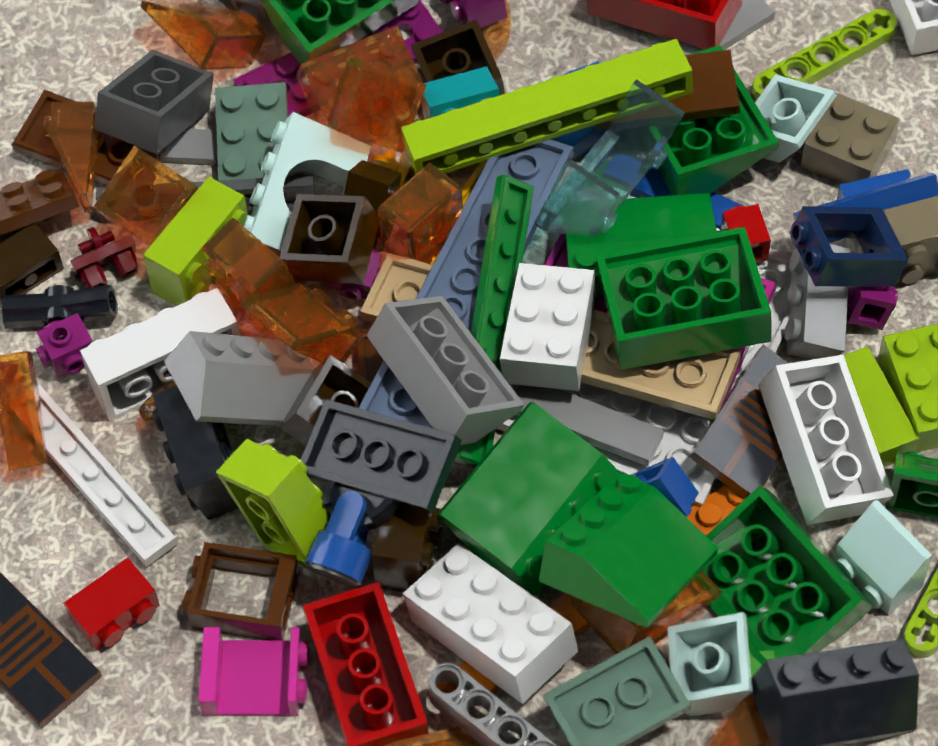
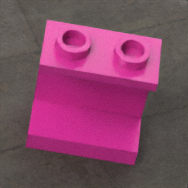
M204 627L199 687V705L202 715L299 716V703L307 702V679H301V666H308L309 643L302 642L300 628L291 627V640H223L220 627Z

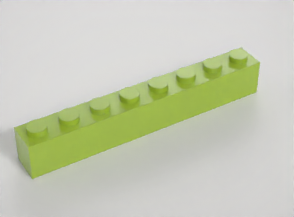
M677 38L664 43H657L649 48L630 54H623L596 65H589L562 76H554L549 80L528 87H520L515 91L493 98H486L481 102L459 109H452L444 114L425 120H418L410 125L403 126L401 130L405 150L417 180L420 182L488 160L492 157L510 153L693 93L692 68Z

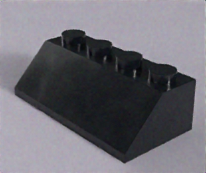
M904 639L768 659L751 678L753 691L751 695L772 746H840L909 734L917 729L919 673Z

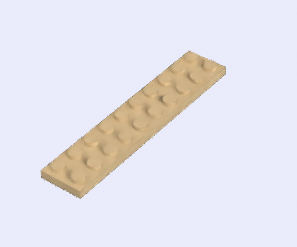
M388 253L360 310L362 320L374 323L385 303L416 299L433 265ZM594 310L581 382L716 421L740 361V350L729 349L620 370L608 314Z

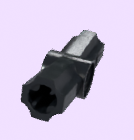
M54 285L45 289L42 294L4 295L1 309L5 329L45 328L53 321H61L78 313L82 322L114 318L118 314V303L115 290L111 285L74 290L65 285Z

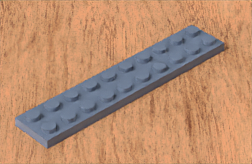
M546 140L510 153L489 158L416 299L443 296L471 333L496 177L505 174L534 186L524 248L525 253L573 157V146L553 140ZM383 360L359 408L433 428Z

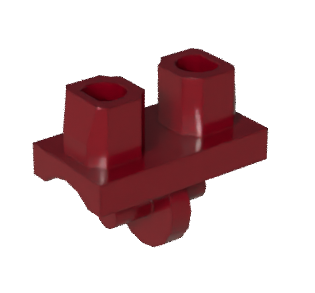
M94 226L87 229L89 240L78 244L81 254L85 255L71 260V270L75 278L80 277L87 288L108 284L101 268L108 264L114 263L121 278L138 271L135 255L136 243L132 235L114 241L115 237L111 230L99 235Z

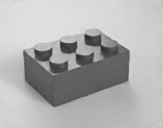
M151 50L98 92L95 130L105 133L113 139L123 140L138 146L143 151L158 154L210 109L214 73L161 52Z

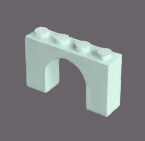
M292 112L285 122L279 121L273 131L271 141L276 144L273 152H268L264 158L260 172L265 173L262 184L257 183L249 202L254 205L251 216H245L239 230V235L243 236L239 250L284 269L286 267L279 258L292 214L284 199L283 187L285 178L294 173L306 172L318 175L345 187L348 171L361 160L367 161L372 147L295 112Z

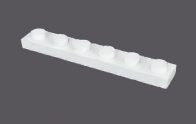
M41 385L9 406L14 417L146 567L177 545L176 537Z

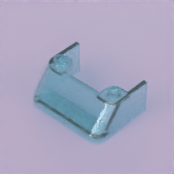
M636 79L608 130L579 164L571 159L566 162L534 225L546 233L596 236L601 231L607 234L618 218V215L615 214L618 208L651 167L658 170L669 155V152L664 148L685 112Z

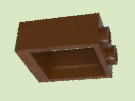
M204 542L201 556L196 555L192 565V578L195 579L192 591H186L183 601V613L187 614L191 629L204 630V627H220L221 633L263 640H284L300 573L297 556ZM216 569L275 577L266 619L206 610Z

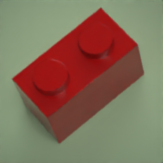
M128 557L63 603L69 619L95 651H98L103 646L110 647L116 644L123 637L124 631L135 623L142 624L148 621L155 614L156 608L160 606L156 590Z

